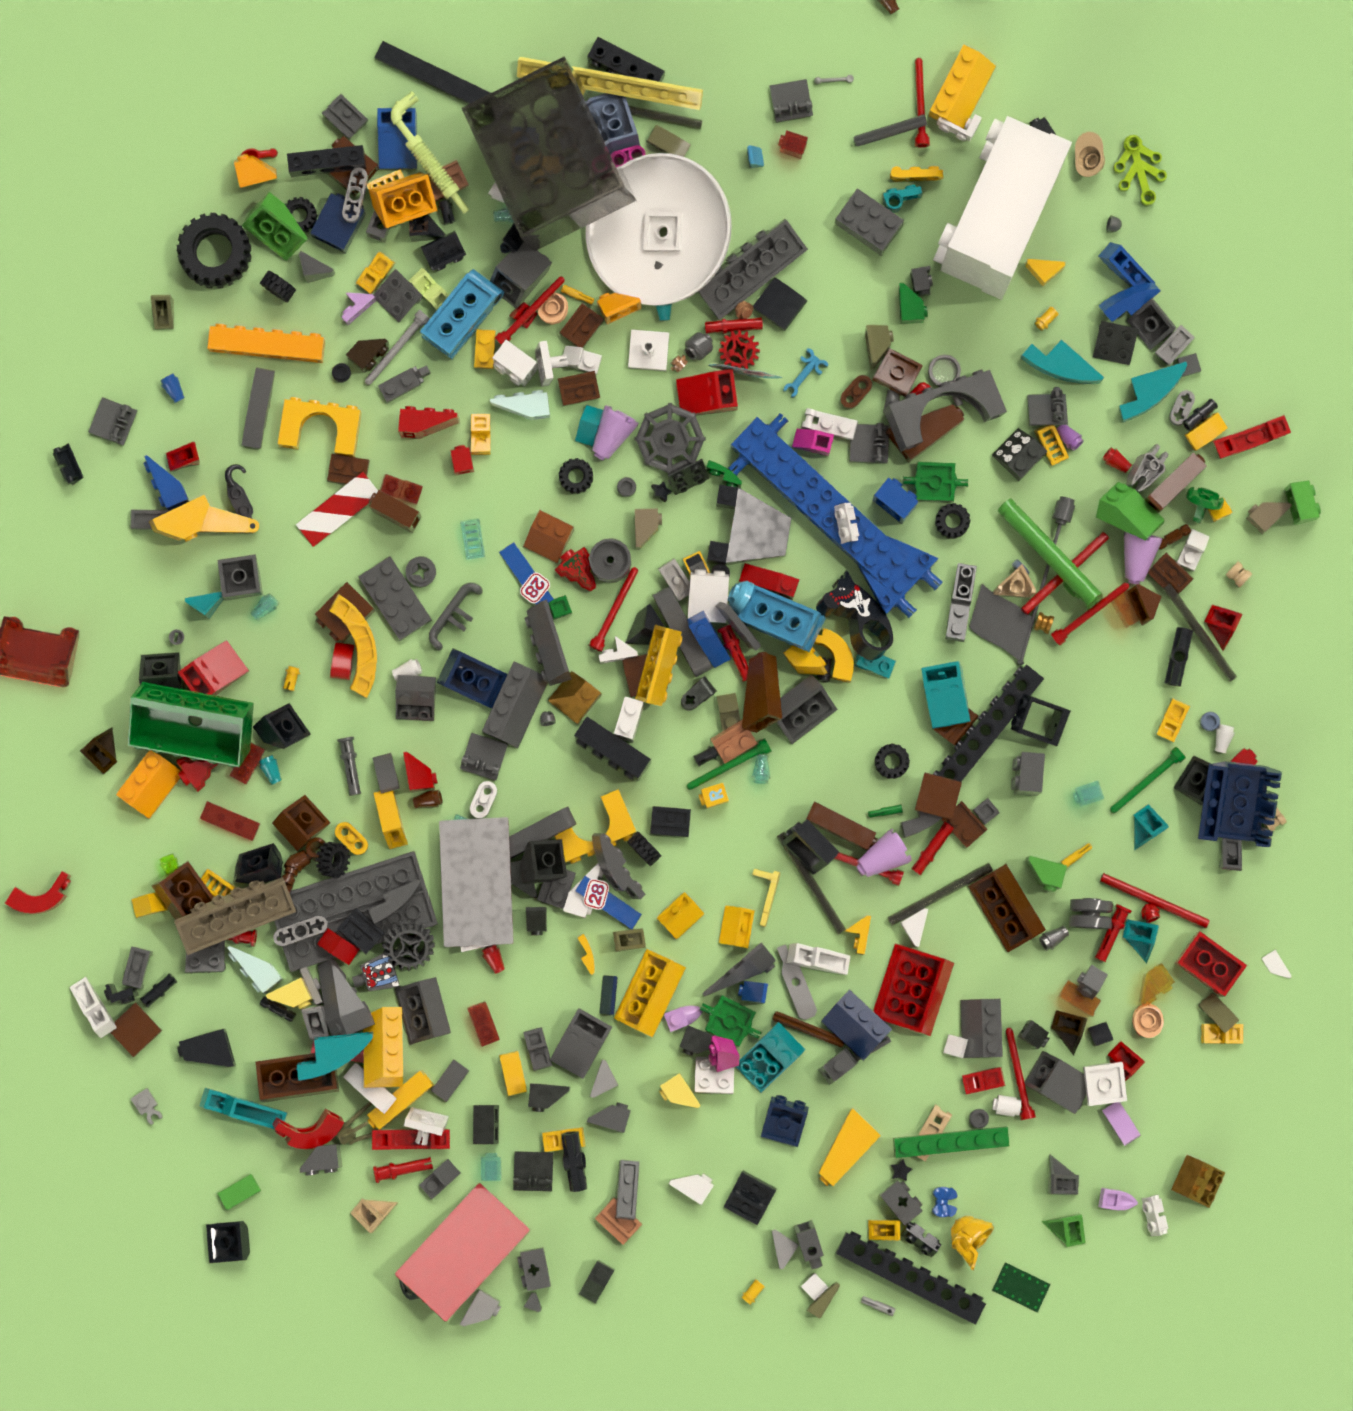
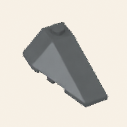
M760 943L702 994L708 996L759 975L763 971L768 973L775 967L773 963L776 960L766 947Z
M334 958L319 964L318 971L326 1023L331 1036L353 1034L374 1025L375 1023L368 1005L357 996L355 987H351L346 981V975Z

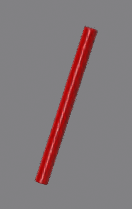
M1102 532L1072 560L1077 568L1081 566L1109 539L1108 535ZM1057 574L1021 607V610L1028 615L1063 582L1062 578Z
M1103 873L1100 882L1149 904H1154L1158 908L1201 927L1207 928L1210 922L1209 919L1108 874Z

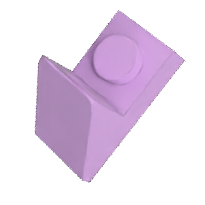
M346 293L354 306H348L343 311L344 315L341 317L347 325L351 324L376 302V298L373 294Z

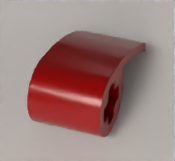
M335 643L330 678L350 680L354 645Z

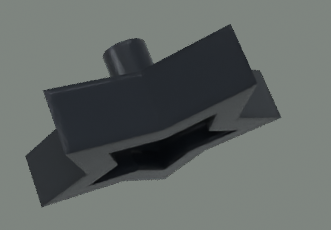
M664 481L660 485H651L654 491L653 498H660L663 502H666L667 495L673 492L666 488Z
M904 1159L899 1164L891 1165L894 1170L893 1179L900 1177L907 1181V1174L913 1169L906 1166Z

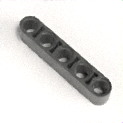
M668 586L653 594L652 596L668 627L682 632L680 649L695 677L713 669L709 659L689 628L687 618L671 588Z
M565 807L509 836L510 859L525 852L529 841L548 840L575 826L577 823L569 807Z

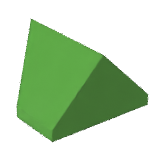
M1078 1213L1041 1221L1067 1247L1086 1243L1082 1214Z

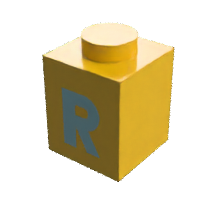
M723 783L701 789L702 794H699L701 805H706L707 809L729 802Z

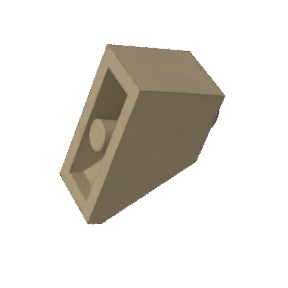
M1262 502L1259 506L1255 504L1248 511L1250 515L1246 519L1263 535L1292 505L1290 503Z
M658 508L635 509L636 550H640L658 531V525H662V513L658 514Z

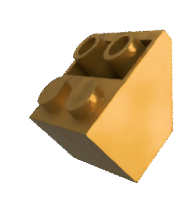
M1186 1155L1171 1190L1210 1208L1217 1190L1223 1181L1225 1172L1206 1162Z

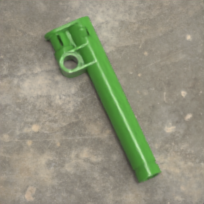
M1012 498L1005 501L999 507L998 512L1005 517L1004 519L1062 578L1065 589L1073 597L1076 596L1086 604L1087 610L1103 599V594L1034 521L1016 505Z

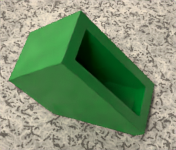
M899 283L901 324L924 323V317H928L927 306H924V301L904 283Z

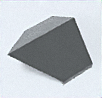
M302 251L299 252L303 275L307 283L334 276L335 271L333 268Z
M1050 1154L1048 1193L1078 1195L1079 1175L1074 1174Z

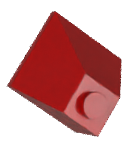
M403 752L410 791L415 793L435 789V784H438L436 772L432 773L431 768L410 753Z

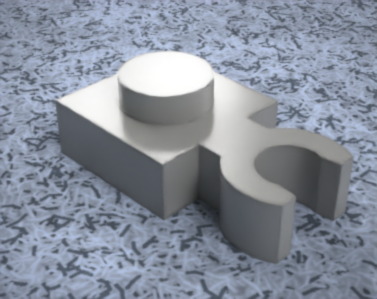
M148 1088L131 1098V1101L141 1115L147 1113V1121L151 1125L154 1124L152 1120L153 1114H156L159 1119L163 1118L162 1113L154 1109L158 1103Z

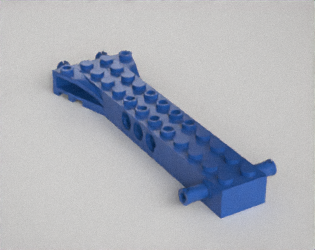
M779 413L769 425H766L756 417L731 444V448L739 457L728 469L737 476L747 464L750 465L857 564L876 601L886 615L894 607H897L907 618H910L917 609L905 599V595L922 579L934 591L943 583L931 572V567L939 558L886 536L855 506L854 513L856 519L850 520V523H857L858 541L841 544L834 506L850 502L778 436L777 432L788 422L786 417L783 418V415Z

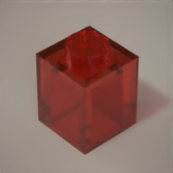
M786 130L785 136L781 135L778 146H781L780 152L802 159L808 137Z

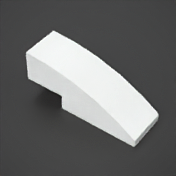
M793 943L789 945L786 963L847 975L850 956L820 947Z
M86 977L70 987L83 1014L87 1017L94 1032L100 1038L117 1028L100 997Z
M356 1062L344 1075V1078L384 1114L397 1099L385 1087L364 1088V1068Z

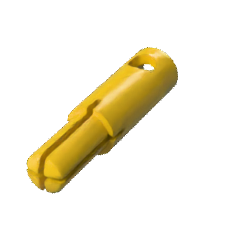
M565 284L561 289L562 293L575 299L582 300L591 305L594 302V298Z
M1088 843L1081 849L1076 850L1062 860L1061 864L1069 867L1091 850L1092 845Z

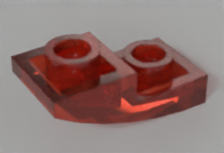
M385 474L380 490L394 498L417 504L423 486Z
M251 742L249 754L240 767H233L230 776L244 784H248L266 749Z
M486 1002L468 1007L467 1009L480 1045L483 1047L500 1040Z

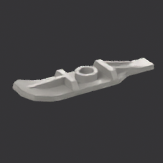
M786 944L780 946L777 950L783 962L782 975L798 1016L804 1020L814 1017L817 1008L800 966L786 963L788 956ZM797 978L799 985L794 986L792 980Z

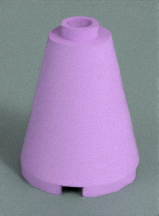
M605 405L592 449L595 452L594 456L601 460L609 459L639 424V422H636L635 419L619 410L613 411V407Z
M1125 531L1124 561L1125 578L1128 579V583L1139 584L1140 581L1144 582L1161 545V537L1151 535L1145 541Z
M890 829L857 861L858 865L856 868L861 876L870 877L908 864L912 859L910 855L906 856L905 851H907V848L896 832L893 833V829Z

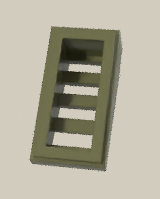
M837 1282L833 1283L807 1308V1311L821 1318L838 1291L840 1284Z

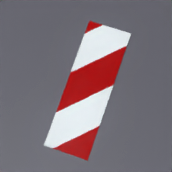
M362 472L298 522L296 526L314 547L369 504L372 494H377L378 490Z

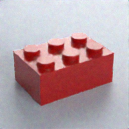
M1201 931L1196 932L1175 962V964L1221 997L1227 995L1247 967L1244 962Z

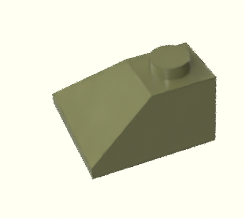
M866 325L865 339L870 370L875 369L890 348L891 342H894L892 330L889 331L887 325Z

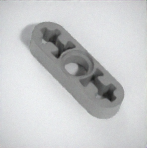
M355 168L350 174L342 210L343 218L348 223H355L360 218L368 182L367 172L363 168ZM359 173H362L364 177L359 182V186H363L362 189L358 186H352V184H357V179L354 176H358ZM352 191L360 192L361 196L358 200L350 198ZM351 204H353V211L356 215H352V218H349L346 212L351 211Z
M315 916L281 928L274 933V942L279 946H287L324 933L328 928V921L322 916ZM318 919L320 922H324L321 930L313 928V933L310 934V928L306 923L310 922V926L317 923L316 920ZM301 925L306 928V934L303 937H299L295 933L296 928ZM292 928V935L295 940H292V937H288L285 939V943L278 941L277 938L280 937L281 932L287 935L290 933L288 929Z

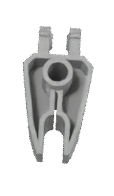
M1155 444L1148 453L1138 456L1127 477L1126 485L1130 487L1138 481V485L1135 488L1137 492L1149 487L1165 471L1163 463L1169 454L1165 451L1159 458H1156L1155 454L1160 449V446Z

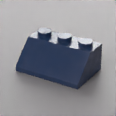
M850 989L821 1021L862 1061L876 1049L892 1030Z

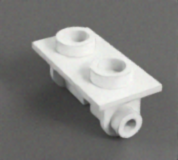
M851 503L834 506L841 544L858 541L857 523H850V520L856 519L854 506H851Z
M1159 1195L1142 1198V1208L1146 1214L1147 1228L1150 1235L1161 1236L1168 1233L1167 1229L1169 1228L1166 1216H1159L1158 1214L1164 1212L1162 1199L1159 1198Z

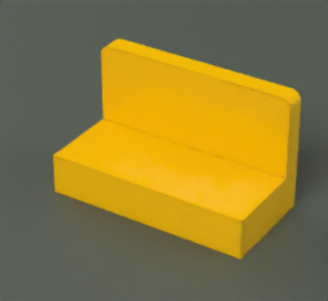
M684 892L657 919L675 939H678L704 915V912Z
M726 905L719 943L748 948L755 910Z

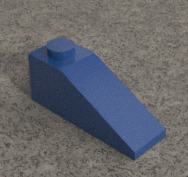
M1110 242L1098 256L1110 270L1130 287L1154 282L1120 244Z
M704 610L687 619L689 628L714 668L731 660Z
M744 981V985L740 984L738 996H742L741 1000L764 1004L768 984Z

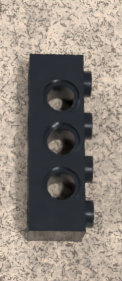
M363 145L287 153L288 170L291 177L352 171L355 168L367 169Z

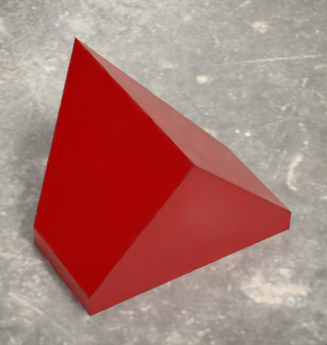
M1212 605L1204 622L1208 625L1222 651H1224L1243 614Z
M1122 1041L1108 1054L1110 1063L1123 1062L1125 1081L1145 1063L1141 1057Z

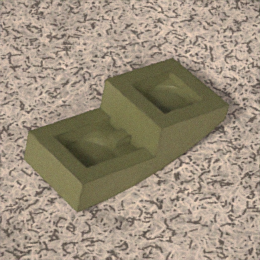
M655 125L647 139L648 143L660 151L683 157L691 146L685 140L658 125Z
M1214 993L1210 994L1198 1005L1224 1033L1239 1022L1234 1013Z

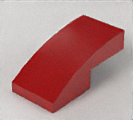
M1002 1067L962 1075L966 1094L1006 1086Z

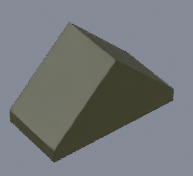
M151 295L155 329H174V300L171 295Z
M643 928L613 932L616 952L646 947Z

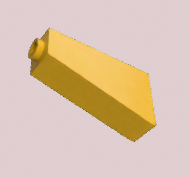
M420 1070L404 1083L403 1087L398 1088L392 1093L397 1099L385 1114L376 1107L367 1114L369 1117L367 1121L374 1129L378 1128L381 1130L435 1085L425 1072Z
M853 1108L849 1111L818 1172L821 1175L819 1179L826 1186L829 1184L834 1186L881 1136Z

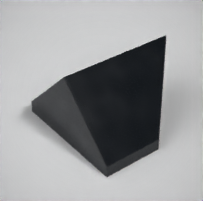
M429 214L409 220L411 242L436 240L446 235Z
M648 604L637 613L626 639V644L650 645L655 625L664 627L651 604Z

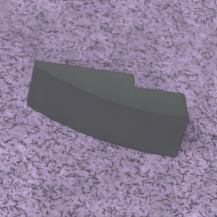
M917 811L919 818L900 823L904 838L928 829L943 817Z
M416 880L383 894L386 902L368 909L374 924L387 919L400 910L416 893L421 885V881Z

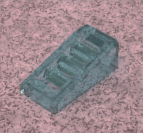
M479 518L460 521L466 560L485 557ZM476 525L477 527L474 529H465V526ZM478 533V536L467 538L466 534ZM479 540V544L468 545V542ZM480 548L479 552L469 553V549Z

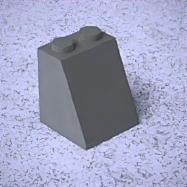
M524 241L516 253L511 251L495 267L490 281L504 291L502 298L514 308H517L548 273L552 262L546 255L536 250L532 244Z
M1042 1051L1026 1078L1025 1085L1064 1109L1076 1114L1086 1097L1084 1074L1061 1059Z

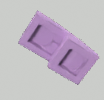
M1120 1102L1113 1103L1102 1110L1124 1146L1141 1136Z

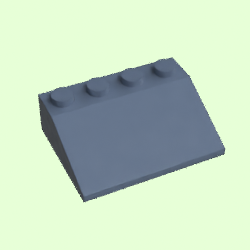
M605 93L550 110L568 168L593 161L596 157L632 146H640L638 133L626 97Z

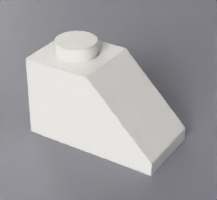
M696 1174L672 1179L669 1182L671 1186L702 1205L714 1186L711 1183L713 1179L705 1174H702V1176Z

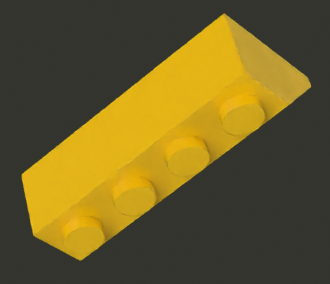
M963 45L928 116L937 121L941 117L964 129L996 66L982 53Z
M655 625L635 699L662 706L666 701V689L672 680V667L677 661V648L682 643L681 631Z
M647 949L613 1019L653 1037L686 967Z
M382 1007L371 1012L375 1024L363 1029V1032H373V1039L364 1048V1088L403 1087L402 1007Z

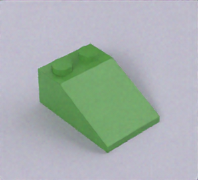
M270 192L251 210L242 224L245 229L286 261L308 239L286 205Z
M1117 482L1099 499L1096 518L1145 541L1165 522L1164 518L1135 489L1126 484Z

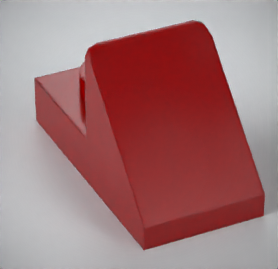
M195 442L188 443L166 453L170 471H177L190 465H200Z

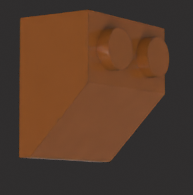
M539 510L523 547L558 564L575 530L574 526Z

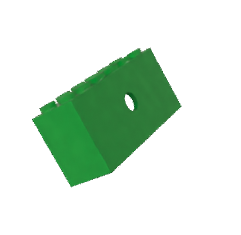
M142 682L131 696L128 746L138 750H152L155 753H168L175 757L184 756L192 760H205L212 764L220 763L226 764L229 767H240L250 752L254 703ZM189 716L201 717L202 723L199 725L193 724Z

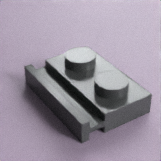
M342 94L322 112V115L349 140L368 122V119Z
M566 869L567 878L543 882L537 900L564 909L576 873Z

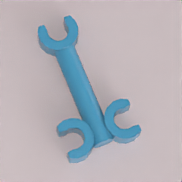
M810 348L806 350L810 354V358L800 357L803 363H808L792 383L784 386V392L788 388L794 389V393L791 395L792 398L797 395L798 387L814 367L815 372L821 375L822 371L819 370L818 366L824 365L828 367L829 365L825 360H820L814 356V352Z

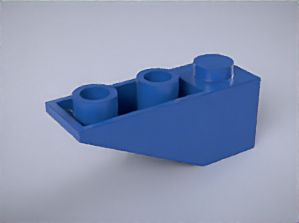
M144 456L146 462L143 464L148 473L151 472L154 478L151 480L155 490L160 492L161 496L158 499L161 506L172 510L190 502L182 483L149 456Z

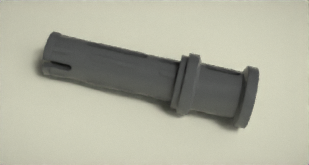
M354 737L337 739L341 748L340 758L344 760L349 796L361 794L355 762L357 753L354 751Z

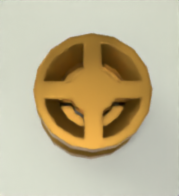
M1039 612L1034 630H1042L1045 634H1049L1054 616H1046L1043 612Z

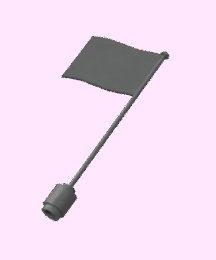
M1060 496V499L1057 500L1052 516L1055 519V523L1058 524L1053 540L1055 545L1057 544L1061 526L1071 523L1075 509V500ZM1048 564L1046 565L1039 591L1045 586L1050 568ZM982 583L969 627L981 638L1006 650L1017 659L1019 665H1023L1025 663L1023 659L1039 605L1034 608L1032 616L1026 615L1016 604L998 595H993L994 593Z

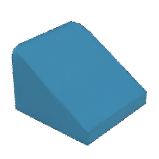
M749 145L747 147L749 166L751 168L763 167L762 149Z

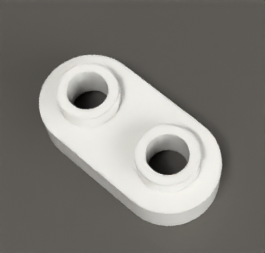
M485 781L479 785L470 805V812L474 817L484 818L488 815L497 795L495 784ZM486 788L491 789V793L489 795H486L484 793V790ZM477 806H483V811L477 812Z

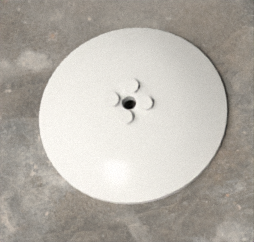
M655 153L632 159L608 176L592 200L586 222V244L592 265L598 276L611 290L618 294L638 297L641 300V304L658 306L682 301L707 285L725 259L732 230L729 204L724 191L713 175L704 167L688 158L669 153ZM666 227L668 230L667 235L661 237L659 231L661 228ZM656 261L664 264L658 270L654 267Z

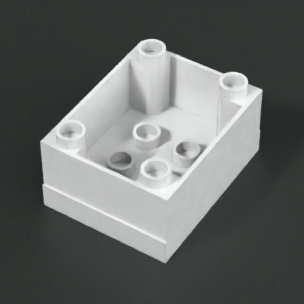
M1009 116L1006 117L1005 122L994 119L985 139L986 144L979 157L987 162L958 226L947 223L933 261L942 264L940 271L982 289V292L1000 300L1003 299L1072 142L1052 133H1045Z

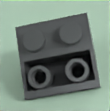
M398 675L395 689L396 719L434 721L436 677Z
M340 1143L316 1147L300 1167V1173L305 1172V1176L319 1174L318 1170H324V1173L337 1172L338 1168L342 1167Z

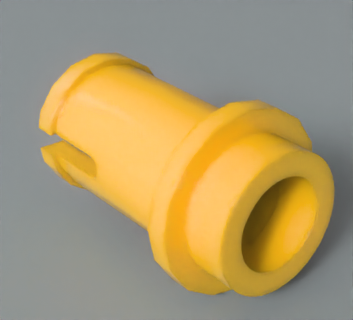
M1050 306L1040 318H1036V327L1041 331L1047 329L1048 325L1059 315L1058 312Z
M288 666V669L285 670L287 674L283 686L284 689L295 691L298 674L300 675L299 668Z
M755 1279L748 1290L742 1293L744 1295L741 1298L751 1305L752 1302L755 1303V1298L765 1286Z

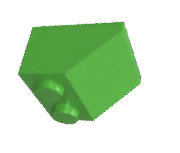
M1309 480L1290 483L1284 489L1287 501L1292 505L1290 511L1294 525L1317 520L1320 517V505L1314 499L1316 495L1313 484L1310 485Z
M1033 856L1026 857L1025 862L1038 884L1043 886V890L1054 892L1062 888L1067 865Z

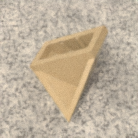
M362 1198L351 1211V1214L368 1232L373 1233L398 1202L365 1200Z

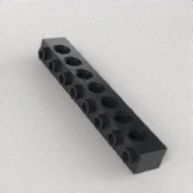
M1027 664L1024 668L1020 666L1013 674L1016 678L1012 682L1007 681L1001 689L1004 691L1000 697L997 695L989 704L992 706L990 710L982 712L978 717L980 721L976 727L972 725L965 733L968 736L965 741L962 742L960 740L953 748L956 752L952 757L948 755L941 763L944 767L940 772L936 770L933 775L944 777V772L951 770L954 773L953 780L961 782L1016 715L1018 702L1023 697V694L1031 696L1044 678ZM1018 681H1023L1026 684L1024 691L1017 689L1016 683ZM1006 696L1013 697L1014 704L1012 706L1005 704L1004 698ZM993 711H1000L1002 719L999 721L994 720L992 717ZM981 726H988L990 734L986 736L981 734ZM971 740L976 741L978 749L971 750L968 747V742ZM958 755H963L966 758L965 765H959L956 762Z
M853 1231L850 1234L845 1232L835 1252L837 1255L976 1325L986 1305L982 1301L983 1297L975 1293L972 1296L965 1293L966 1288L955 1284L954 1287L947 1284L948 1279L940 1275L936 1278L930 1275V1270L922 1266L920 1269L912 1266L914 1262L905 1257L902 1260L896 1258L897 1253L887 1248L885 1251L878 1248L879 1244L871 1240L865 1242L860 1239L861 1235ZM858 1244L863 1245L865 1248L862 1255L854 1253V1247ZM875 1253H879L882 1256V1261L879 1264H873L871 1261V1257ZM892 1262L899 1264V1270L896 1273L889 1271V1265ZM909 1271H914L917 1274V1278L913 1282H909L906 1279V1274ZM927 1280L934 1282V1287L930 1291L925 1290L923 1286ZM944 1289L951 1290L952 1294L949 1299H942L941 1292ZM961 1298L969 1300V1305L966 1308L959 1307L958 1302Z

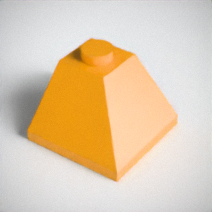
M244 154L237 156V160H234L240 188L277 178V170L254 156Z
M605 293L599 297L600 300H597V305L607 325L641 309V300L638 297L618 293Z

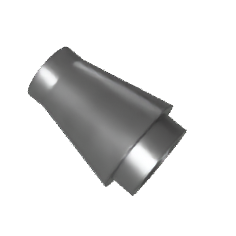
M1061 926L1060 928L1042 933L1039 940L1046 951L1053 950L1061 941L1069 936V932L1065 926Z

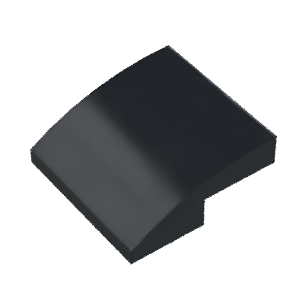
M774 277L753 305V309L768 318L771 323L786 331L807 303V299Z
M743 1170L724 1208L758 1225L777 1188Z

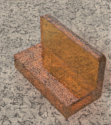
M1127 590L1111 602L1126 629L1139 621Z
M1067 980L1058 997L1088 1016L1093 1017L1101 1000L1097 997H1094L1093 1000L1084 997L1076 990L1078 986Z

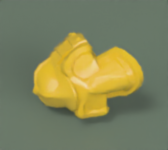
M964 1216L955 1220V1224L951 1228L952 1248L957 1249L956 1251L964 1258L968 1266L971 1267V1270L974 1271L978 1257L976 1250L987 1241L994 1230V1226L992 1223L982 1219Z

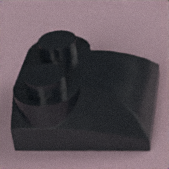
M244 1221L206 1224L209 1263L247 1260L250 1254L248 1227Z

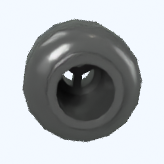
M695 333L685 342V353L692 360L704 359L713 350L712 338L706 333Z

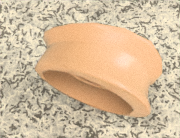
M554 292L537 310L538 315L547 324L560 323L568 313L566 298L562 294Z
M1152 1004L1140 1005L1133 1013V1028L1143 1037L1152 1038L1157 1036L1164 1024L1161 1010Z

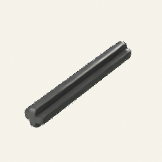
M920 115L854 136L855 145H865L926 126L925 115Z

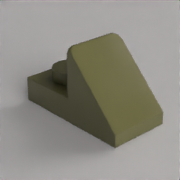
M736 693L717 696L722 732L740 721Z

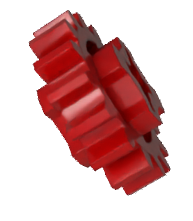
M738 330L736 335L731 331V337L725 335L726 342H720V345L724 348L719 349V353H723L720 356V360H726L724 365L730 364L733 367H744V369H748V365L754 367L753 360L758 361L759 359L755 354L760 353V349L755 348L759 345V342H753L755 336L753 335L749 338L748 331L743 335L741 330ZM739 339H743L747 341V343H743ZM732 342V349L727 351L728 345ZM736 346H738L740 350L744 349L742 356L738 352H736ZM752 351L751 357L747 360V353ZM731 359H736V360H738L740 363H736V362L732 361Z

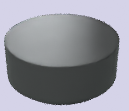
M629 477L622 478L617 484V490L623 497H630L636 491V483Z
M975 1109L970 1113L969 1121L973 1127L983 1128L988 1124L989 1116L986 1111Z

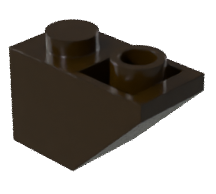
M386 339L358 340L346 354V357L365 373L376 365L377 362L375 360L379 356L382 357L389 350V342Z

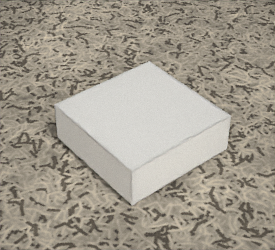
M949 1034L944 1053L963 1058L968 1039Z
M816 1273L801 1286L814 1301L828 1288Z

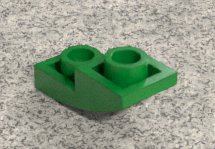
M708 461L706 470L710 471L709 474L717 477L724 475L722 483H725L726 486L741 488L742 481L732 471L716 462Z

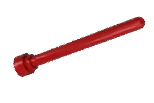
M916 58L917 116L925 115L923 61L921 58ZM925 126L919 127L915 138V147H929L930 137L926 133Z
M558 277L506 331L499 332L494 338L501 345L505 340L510 342L511 336L565 282L564 277Z
M636 567L631 568L598 635L594 639L592 638L588 645L599 652H602L605 647L604 638L638 573Z
M1126 582L1121 584L1067 627L1059 630L1056 629L1052 632L1051 636L1059 646L1065 643L1068 638L1067 635L1128 590L1129 584Z
M840 852L834 858L853 866H857V861L859 860ZM898 869L897 871L888 870L878 875L889 878L892 884L899 886L904 872Z
M1007 1028L1005 1032L1022 1105L1020 1118L1021 1120L1036 1118L1035 1110H1032V1106L1030 1107L1013 1029Z

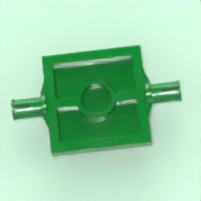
M917 462L915 477L903 476V485L911 484L915 486L916 500L954 502L956 487H968V479H957L955 473L956 463Z
M723 995L714 1008L704 1003L702 1004L708 1010L702 1007L700 1010L710 1015L709 1022L705 1028L706 1031L718 1037L731 1039L738 1047H740L743 1039L748 1034L759 1039L760 1036L753 1032L759 1035L762 1032L752 1028V1021L756 1014L755 1011Z

